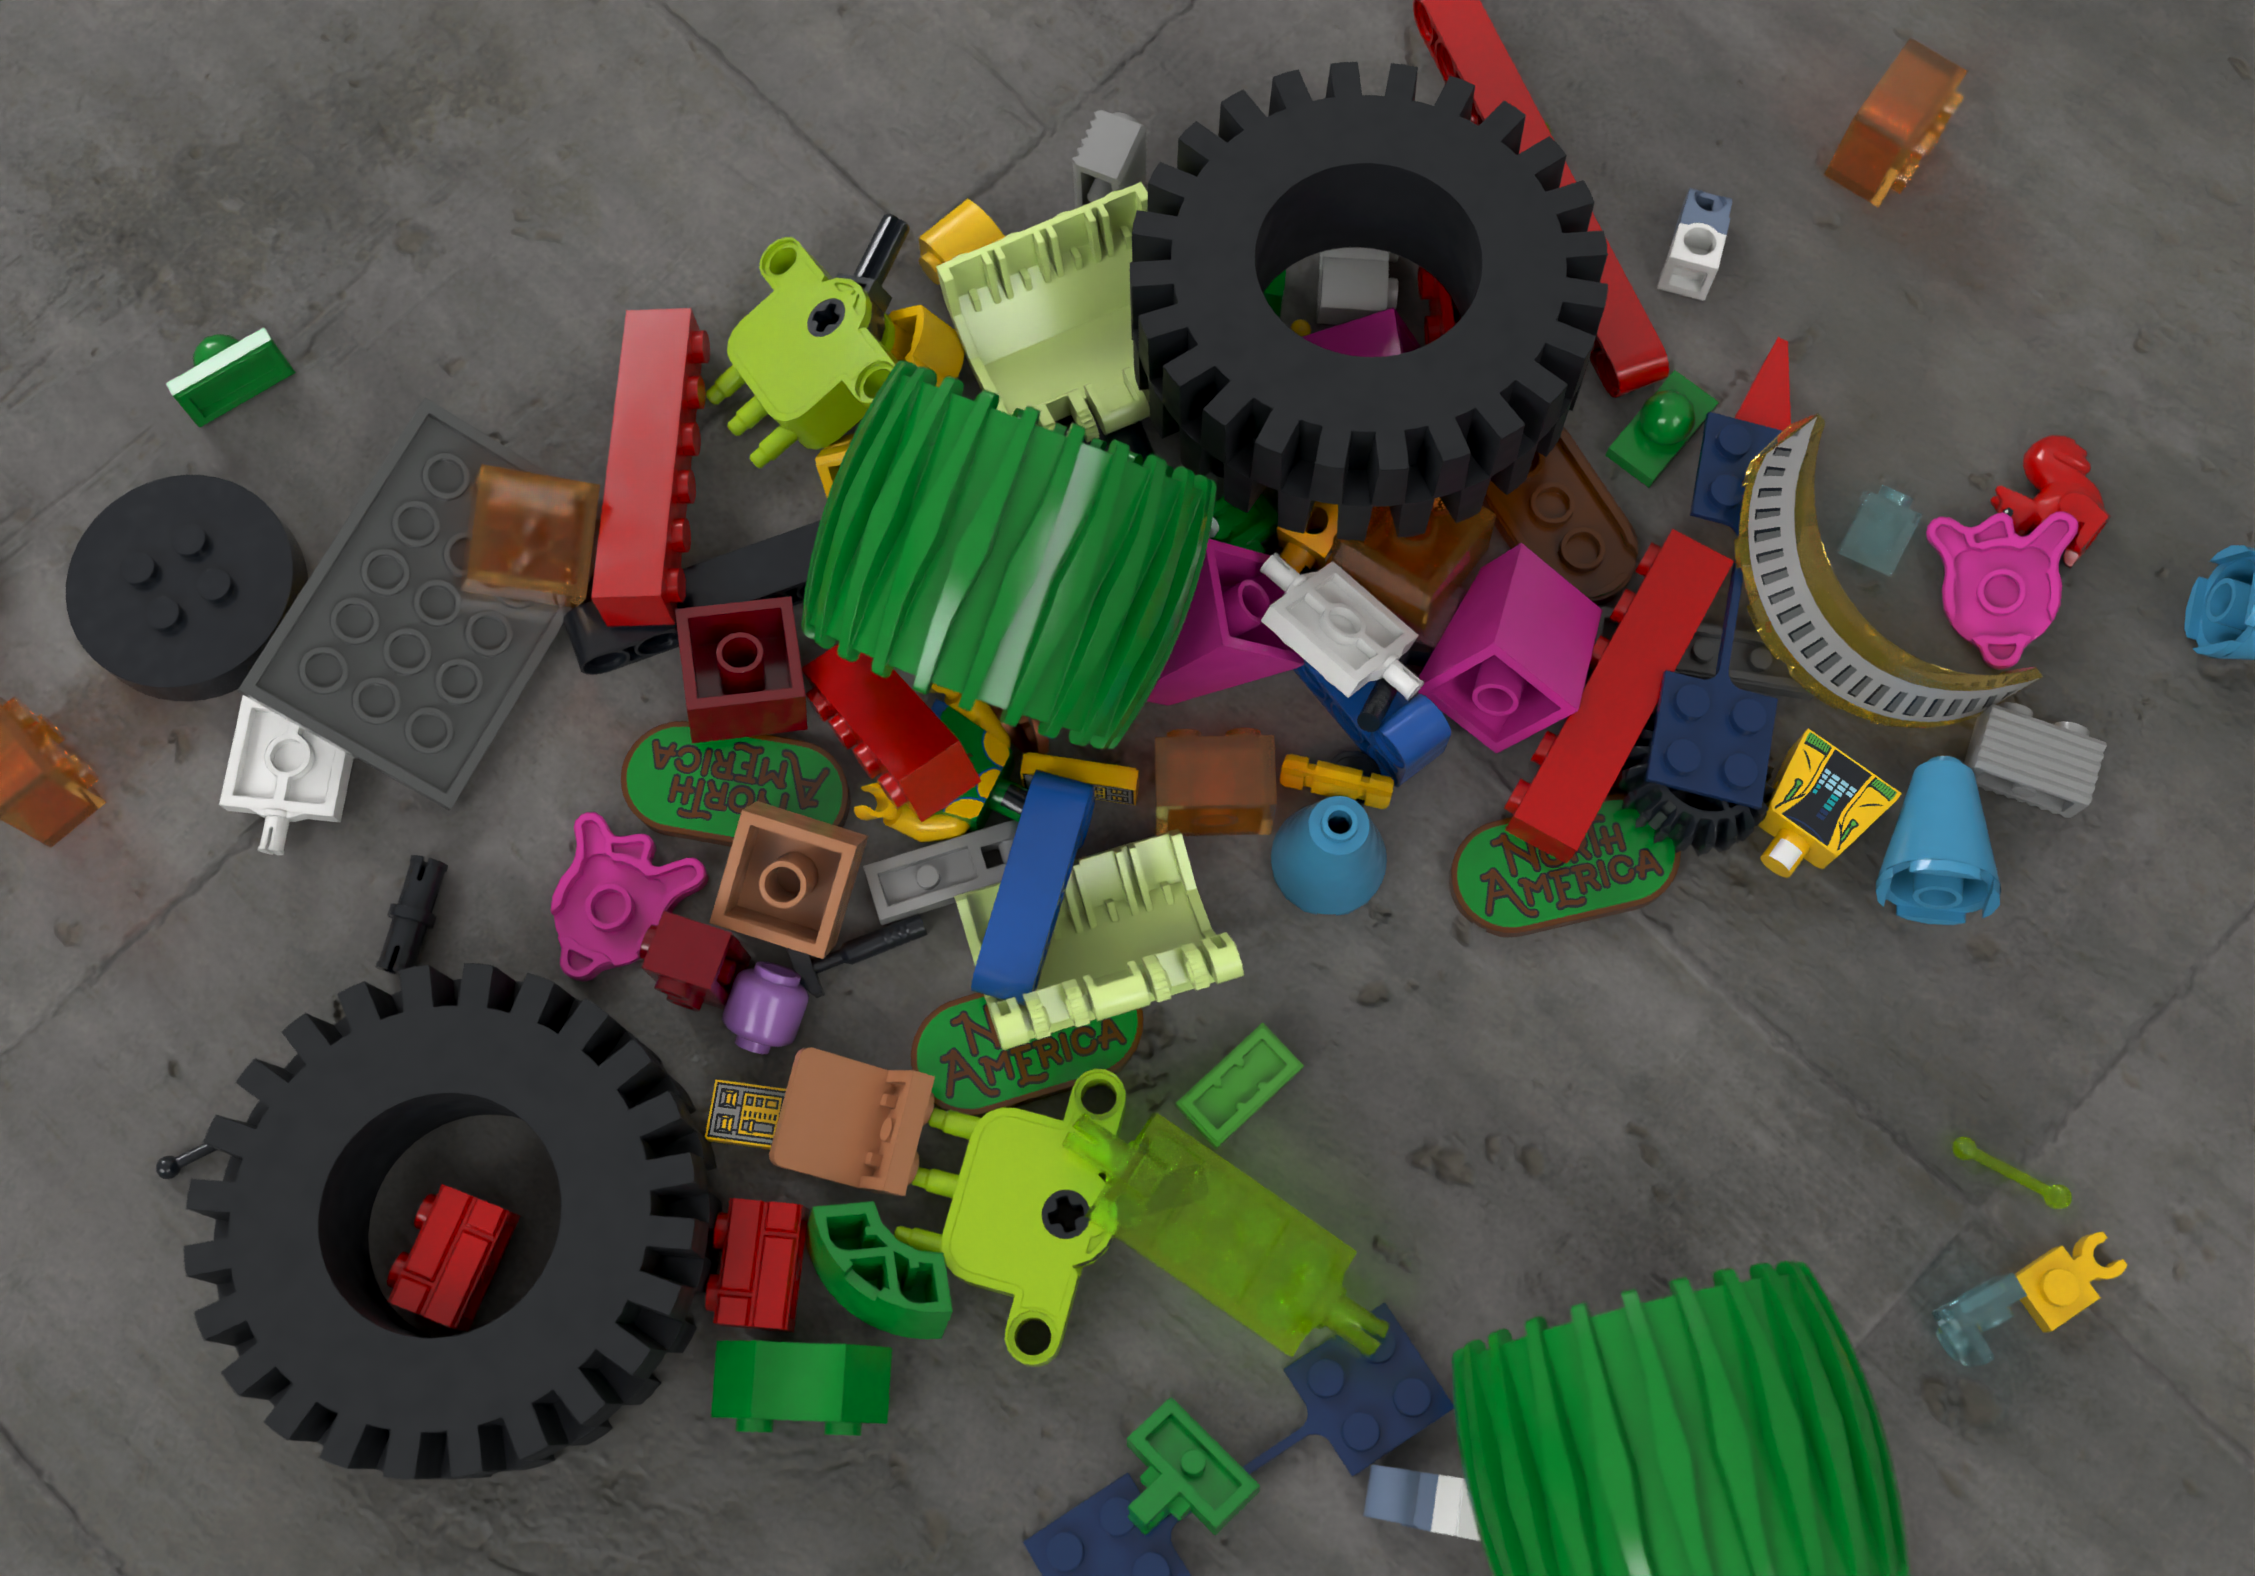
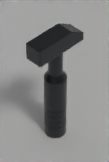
M1415 640L1410 649L1400 657L1399 661L1404 666L1411 664L1425 667L1433 653V648L1420 640ZM1384 678L1376 681L1357 718L1359 727L1364 731L1375 732L1379 729L1398 692Z
M920 913L897 923L885 926L882 929L843 943L839 950L829 953L824 959L816 958L812 960L811 955L787 948L795 972L801 976L799 983L814 997L819 998L824 996L825 993L818 973L843 963L853 965L928 934Z

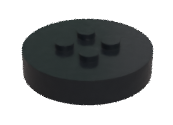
M205 475L171 476L154 480L127 492L106 507L93 520L78 542L71 558L66 580V605L71 626L82 647L99 665L121 682L136 691L159 699L199 701L219 697L239 689L308 581L305 559L296 538L268 505L254 493L236 483L217 477Z

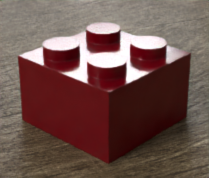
M791 596L675 609L692 743L808 730L806 695Z

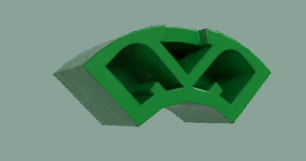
M874 1201L812 1207L805 1234L808 1253L820 1280L836 1301L852 1315L881 1331L914 1339H942L953 1312L944 1253L919 1251L897 1240L881 1222Z
M757 1340L717 1341L711 1418L736 1419L735 1431L773 1433L774 1420L825 1422L824 1435L861 1436L862 1423L888 1424L892 1347Z

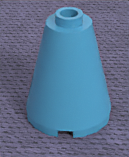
M2231 545L2218 552L2209 561L2218 564V566L2208 579L2198 576L2186 606L2184 629L2187 638L2196 640L2198 647L2192 649L2197 654L2215 659L2255 660V549L2244 545Z
M1950 756L1933 757L1914 770L1876 880L1877 902L1884 907L1885 901L1888 900L1897 905V916L1926 924L1965 923L1966 913L1981 909L1982 918L1992 915L2000 906L2001 885L1975 774L1970 767L1963 764L1957 758Z
M1332 796L1299 809L1284 821L1273 841L1271 864L1274 880L1287 900L1304 912L1316 915L1317 913L1336 914L1337 916L1349 914L1369 902L1379 889L1385 876L1387 853L1379 830L1364 808L1351 798Z

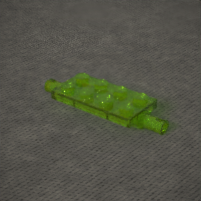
M1085 1112L1077 1119L1072 1127L1089 1138L1092 1143L1076 1132H1073V1134L1068 1132L1062 1147L1067 1150L1070 1149L1107 1175L1105 1179L1106 1185L1085 1216L1087 1219L1286 1356L1293 1357L1305 1336L1315 1327L1322 1329L1325 1326L1359 1349L1366 1357L1376 1351L1381 1343L1362 1331L1361 1327L1373 1336L1378 1334L1384 1338L1388 1331L1389 1323L1384 1319L1378 1318L1346 1296L1347 1289L1342 1285L1345 1271L1357 1254L1356 1250L1159 1113L1151 1114L1136 1139L1132 1140L1129 1144L1092 1120Z

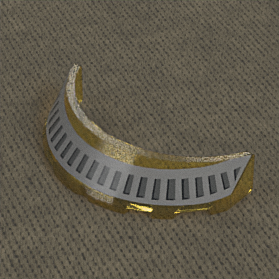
M1819 413L1790 424L1749 463L1742 486L1746 487L1740 512L1739 536L1734 540L1736 568H1742L1744 583L1750 600L1747 609L1760 637L1774 658L1782 660L1787 665L1790 676L1813 696L1834 709H1842L1858 717L1870 720V723L1888 727L1928 728L1960 723L1975 718L1992 704L1997 705L2043 677L2036 667L2003 671L1999 675L1969 674L1938 667L1912 656L1893 644L1861 615L1846 595L1832 570L1818 527L1814 492L1815 468L1820 439L1826 423Z

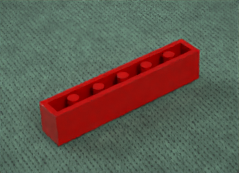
M692 308L626 310L591 595L607 627L675 625L677 602H684L686 578L684 570L681 568L682 553L689 552L691 547V529L686 518L687 504H693L696 498V481L691 470L692 456H699L701 450L700 429L696 422L697 409H704L706 401L701 367L702 364H707L710 360L708 333L706 330L699 329Z
M1674 529L1671 530L1662 547L1653 542L1650 543L1635 570L1636 573L1644 576L1643 581L1636 593L1627 588L1624 590L1609 617L1619 623L1611 639L1609 640L1600 635L1594 644L1589 668L1593 671L1584 686L1579 710L1566 717L1557 735L1549 730L1546 731L1531 758L1532 762L1540 765L1531 783H1528L1520 778L1503 809L1513 814L1505 831L1566 864L1569 862L1582 843L1659 701L1663 672L1665 670L1674 672L1734 560Z

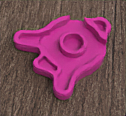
M2055 512L2048 516L2027 536H2019L2015 533L2013 520L2005 513L1994 514L1972 528L1963 526L1950 517H1938L1928 524L1926 531L1927 541L1939 554L1944 566V581L1941 591L1943 611L1953 629L1959 636L1979 650L1984 663L1989 667L2005 670L2015 666L2019 662L2023 650L2041 636L2055 619L2061 605L2062 582L2059 573L2060 557L2076 536L2079 527L2076 518L2071 514Z
M596 812L581 814L575 820L574 832L577 844L575 858L569 869L560 878L551 903V914L554 915L555 927L561 946L560 967L568 977L581 982L592 980L605 970L629 965L641 959L640 948L648 928L652 924L658 926L663 911L672 913L680 901L703 889L709 880L708 871L705 866L695 858H685L661 867L654 866L652 860L656 852V844L649 835L615 836L605 819Z

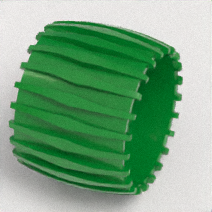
M897 362L861 420L830 489L819 523L809 565L801 623L803 633L808 638L814 639L816 644L826 649L832 648L836 640L839 641L838 655L849 662L857 661L861 652L873 657L872 672L881 677L888 678L894 667L915 675L913 690L927 695L933 683L961 693L958 708L971 712L977 699L1003 708L1000 717L1001 723L1014 727L1021 716L1024 715L1040 721L1038 732L1041 736L1055 738L1063 727L1070 729L1069 740L1075 745L1086 746L1090 742L1097 749L1116 747L1139 715L1155 688L1185 623L1206 554L1217 491L1216 483L1206 476L1195 475L1193 471L1185 467L1179 466L1174 470L1172 466L1167 465L1163 458L1152 454L1146 458L1142 466V455L1129 451L1128 444L1118 440H1113L1108 451L1105 452L1106 442L1093 438L1090 445L1082 443L1086 430L1085 427L1072 423L1067 436H1065L1067 427L1056 423L1053 431L1038 426L1041 411L1030 406H1027L1025 410L1016 408L1013 415L997 410L1000 397L994 392L983 390L973 401L962 397L963 381L948 376L938 388L936 387V373L926 367L918 368L916 364L911 362Z
M1781 1261L1774 1269L1770 1263H1756L1751 1265L1749 1269L1751 1280L1741 1282L1732 1268L1720 1269L1713 1273L1715 1287L1693 1291L1686 1277H1681L1669 1281L1672 1295L1669 1297L1640 1303L1636 1289L1621 1292L1625 1308L1592 1316L1588 1304L1583 1302L1571 1306L1573 1322L1549 1329L1543 1316H1536L1525 1321V1337L1513 1340L1509 1330L1503 1328L1489 1334V1350H1487L1485 1343L1480 1339L1472 1340L1465 1344L1464 1348L1457 1349L1452 1356L1453 1400L1457 1439L1472 1516L1492 1576H1910L1907 1534L1901 1496L1881 1415L1850 1338L1810 1266L1804 1262Z

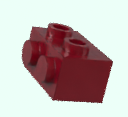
M663 911L658 926L652 924L648 928L640 948V958L644 960L641 968L656 981L654 989L666 994L667 1001L698 1012L703 1003L724 1010L737 974L741 970L747 969L751 960V956L732 932Z

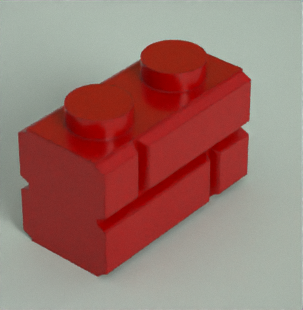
M442 1184L437 1195L430 1193L419 1207L414 1226L420 1229V1232L410 1253L403 1251L391 1267L387 1286L393 1288L388 1302L450 1328L468 1332L521 1216Z
M730 1198L728 1213H718L714 1229V1248L723 1249L720 1274H710L706 1288L705 1307L706 1311L714 1312V1324L726 1327L794 1333L806 1241L805 1234L809 1217L808 1208L804 1205Z

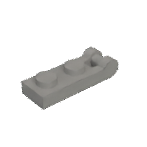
M1016 820L1004 822L863 866L881 925L956 903L954 897L956 895L1001 882L1019 822ZM999 850L1003 864L987 869L982 853Z

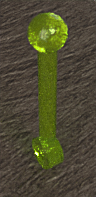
M1958 1137L1952 1143L1953 1154L1958 1159H1973L2044 1197L2046 1205L2050 1208L2063 1209L2070 1205L2072 1194L2066 1186L2061 1184L2049 1186L1979 1150L1975 1142L1969 1137Z

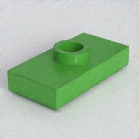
M1262 1022L1180 1098L1175 1106L1217 1150L1303 1069L1304 1065Z

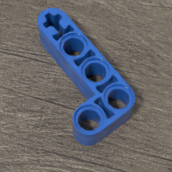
M1305 659L1304 665L1293 669L1359 749L1375 760L1380 768L1381 775L1389 776L1394 780V786L1399 787L1445 751L1451 737L1449 723L1439 708L1425 695L1418 694L1412 700L1407 701L1401 693L1397 692L1379 729L1375 732H1367L1359 727L1357 718L1377 680L1369 681L1348 698L1334 685L1330 684Z
M1040 770L1035 771L978 956L971 991L1003 1000L1015 997L1018 1004L1026 1006L1023 994L1037 990L1077 850L1082 848L1091 822L1095 805L1094 785Z

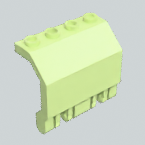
M1142 182L1122 190L1113 191L1101 199L1074 210L1062 212L1050 220L1023 231L1011 233L999 241L972 252L960 254L952 260L936 266L945 304L971 370L982 391L988 390L999 395L1000 399L997 410L1013 415L1016 408L1025 410L1027 406L1036 408L1041 411L1037 425L1053 431L1056 425L1055 421L1072 415L1077 425L1085 427L1084 439L1087 442L1092 441L1093 438H1099L1098 428L1092 414L1104 435L1150 417V407L1148 404L1149 389L1139 391L1135 378L1133 340L1131 336L1130 262H1132V229L1137 210L1147 211L1148 192Z
M1175 829L1075 859L1037 990L1023 994L1026 1006L1018 1004L1015 997L1007 1000L985 994L984 997L1001 1048L1006 1050L1029 1043V1039L1037 1038L1038 1040L1051 1036L1052 1032L1075 1025L1077 1028L1090 1024V1021L1094 1019L1100 1021L1148 1006L1150 1002L1155 1000L1161 1002L1171 999L1172 995L1194 988L1200 990L1210 987V983L1216 982L1219 984L1244 976V971L1234 941L1227 932L1216 935L1210 925L1196 887L1182 833L1179 829ZM1001 882L954 896L975 967Z

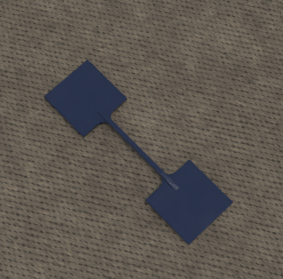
M1708 412L1706 414L1690 516L1727 525L1737 535L1716 674L1711 679L1703 680L1667 670L1663 672L1645 781L1759 810L1762 808L1778 699L1736 687L1729 677V665L1749 544L1748 522L1753 486L1766 454L1791 437L1793 433ZM1813 438L1809 439L1800 467L1795 492L1794 524L1795 538L1798 544L1802 541L1817 443V440Z
M1384 1302L1283 1369L1306 1405L1308 1412L1307 1420L1299 1430L1242 1468L1250 1475L1307 1436L1320 1435L1330 1442L1350 1475L1354 1477L1452 1411L1454 1405ZM1129 1473L1121 1476L1023 1541L1042 1576L1191 1575L1172 1544L1171 1535L1173 1528L1180 1522L1173 1514L1168 1515L1146 1536L1128 1519V1506L1141 1494ZM1190 1511V1512L1188 1513V1515L1185 1516L1183 1519H1185L1186 1517H1188L1189 1515H1191L1192 1512Z

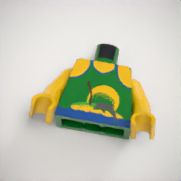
M933 683L929 693H944L945 703L935 699L931 710L959 739L982 782L923 822L918 819L907 804L897 809L888 799L878 782L861 787L863 791L870 792L875 796L877 801L875 811L865 805L854 807L855 815L859 819L868 821L883 817V822L886 826L924 843L949 840L962 836L966 832L971 833L984 828L992 810L1019 822L1029 789L1008 780L1015 766L1013 751L1010 749L1011 738L989 704L976 699L971 712L958 708L962 694Z

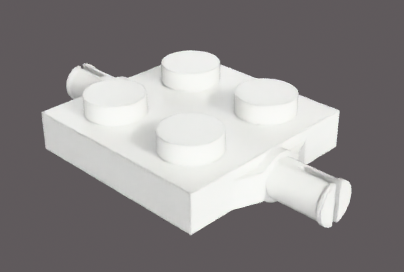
M1274 553V555H1271L1266 560L1260 572L1271 579L1285 593L1280 599L1269 606L1261 621L1279 636L1283 643L1296 651L1322 674L1330 684L1334 685L1348 698L1369 681L1382 678L1401 693L1407 701L1414 697L1423 686L1424 681L1404 666L1399 659L1410 649L1419 636L1334 561L1318 572L1300 575L1278 553Z
M243 695L219 805L227 811L258 814L265 818L258 851L271 855L273 853L284 855L289 822H298L305 819L341 822L354 757Z

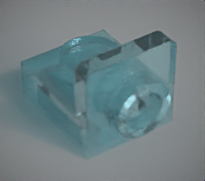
M1882 485L1878 494L1864 490L1859 499L1861 504L1837 553L1891 577L1923 514L1909 509L1914 500L1912 497Z
M2014 1273L1992 1277L1931 1312L1939 1325L1935 1329L1937 1338L1943 1349L1955 1361L1960 1360L1965 1367L1983 1366L1994 1360V1355L1980 1332L1994 1328L2013 1317L2014 1313L2009 1305L2027 1296Z

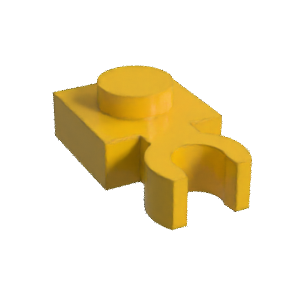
M2097 1232L2080 1238L2073 1248L2072 1258L2063 1245L2053 1247L2006 1279V1282L2043 1333L2055 1330L2101 1298L2090 1284L2091 1281L2116 1278L2125 1271L2127 1263L2124 1259L2112 1261L2105 1267L2095 1261L2093 1255L2095 1247L2107 1239L2104 1232Z

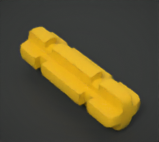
M1295 754L1286 755L1280 772V783L1285 787L1302 790L1303 786L1311 787V793L1323 796H1344L1355 801L1356 799L1365 800L1364 805L1378 809H1386L1389 806L1394 788V780L1389 776L1371 773V777L1362 775L1363 770L1318 760L1316 765L1309 763L1308 757Z

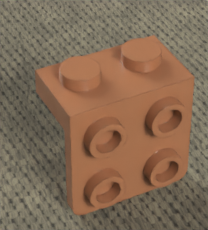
M816 1048L800 1049L794 1059L770 1148V1161L777 1167L872 1193L905 1196L907 1186L914 1180L919 1167V1154L916 1150L922 1126L928 1122L934 1108V1095L931 1091L935 1076L915 1070H886Z

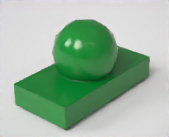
M262 328L241 341L231 335L224 334L205 337L195 349L193 355L194 367L167 382L166 385L172 396L200 428L296 372L267 330Z
M1674 370L1654 395L1645 401L1641 410L1609 446L1605 456L1650 488L1704 424L1706 414L1714 412L1719 402Z

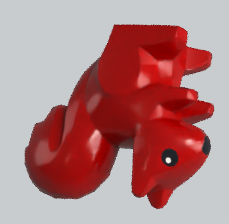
M2050 435L2032 444L2023 457V469L2027 480L2040 492L2031 499L2004 486H1997L1995 489L1997 496H1993L1990 501L1997 513H2005L2012 518L2014 531L2019 536H2025L2029 531L2032 532L2048 516L2055 512H2066L2074 516L2078 522V531L2063 554L2064 565L2071 569L2110 520L2111 515L2105 511L2100 491L2085 476L2091 471V465L2086 459L2087 451L2076 444L2074 439L2061 435Z

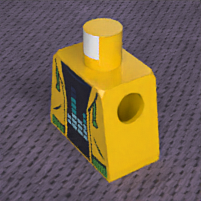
M1808 728L1789 749L1772 784L1775 791L1770 801L1766 804L1769 810L1758 826L1772 835L1774 839L1763 852L1760 859L1772 872L1786 878L1791 877L1803 859L1817 868L1824 869L1894 804L1902 793Z

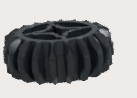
M1657 711L1655 714L1652 713L1625 761L1621 773L1616 778L1614 787L1628 793L1623 799L1621 809H1636L1640 814L1636 819L1635 828L1644 827L1648 824L1656 830L1654 832V843L1662 842L1666 837H1669L1673 841L1675 853L1685 851L1691 844L1698 857L1702 854H1707L1712 848L1721 853L1730 849L1736 842L1747 839L1754 832V827L1766 817V812L1769 810L1766 804L1770 801L1775 789L1767 782L1771 779L1774 768L1768 766L1762 808L1759 810L1734 803L1728 805L1726 801L1647 782L1645 780Z

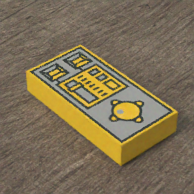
M1031 752L1023 753L1020 775L1022 786L1027 789L1030 787L1035 771L1040 770L1094 785L1096 800L1136 805L1139 789V770H1136V768Z
M715 1079L705 1138L710 1142L770 1150L786 1089Z

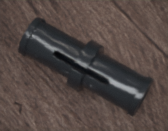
M411 855V863L398 903L391 904L387 916L392 918L375 968L396 974V971L400 972L399 970L415 967L427 928L433 929L437 917L432 914L444 874L448 870L447 864L432 858L425 862L424 856Z

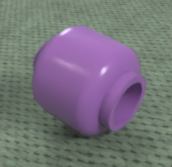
M758 961L755 968L743 969L737 974L722 1015L725 1026L737 1035L735 1039L736 1045L754 1053L768 1054L771 1046L782 1047L793 1043L809 1001L807 990L799 983L801 976L798 973L778 964Z

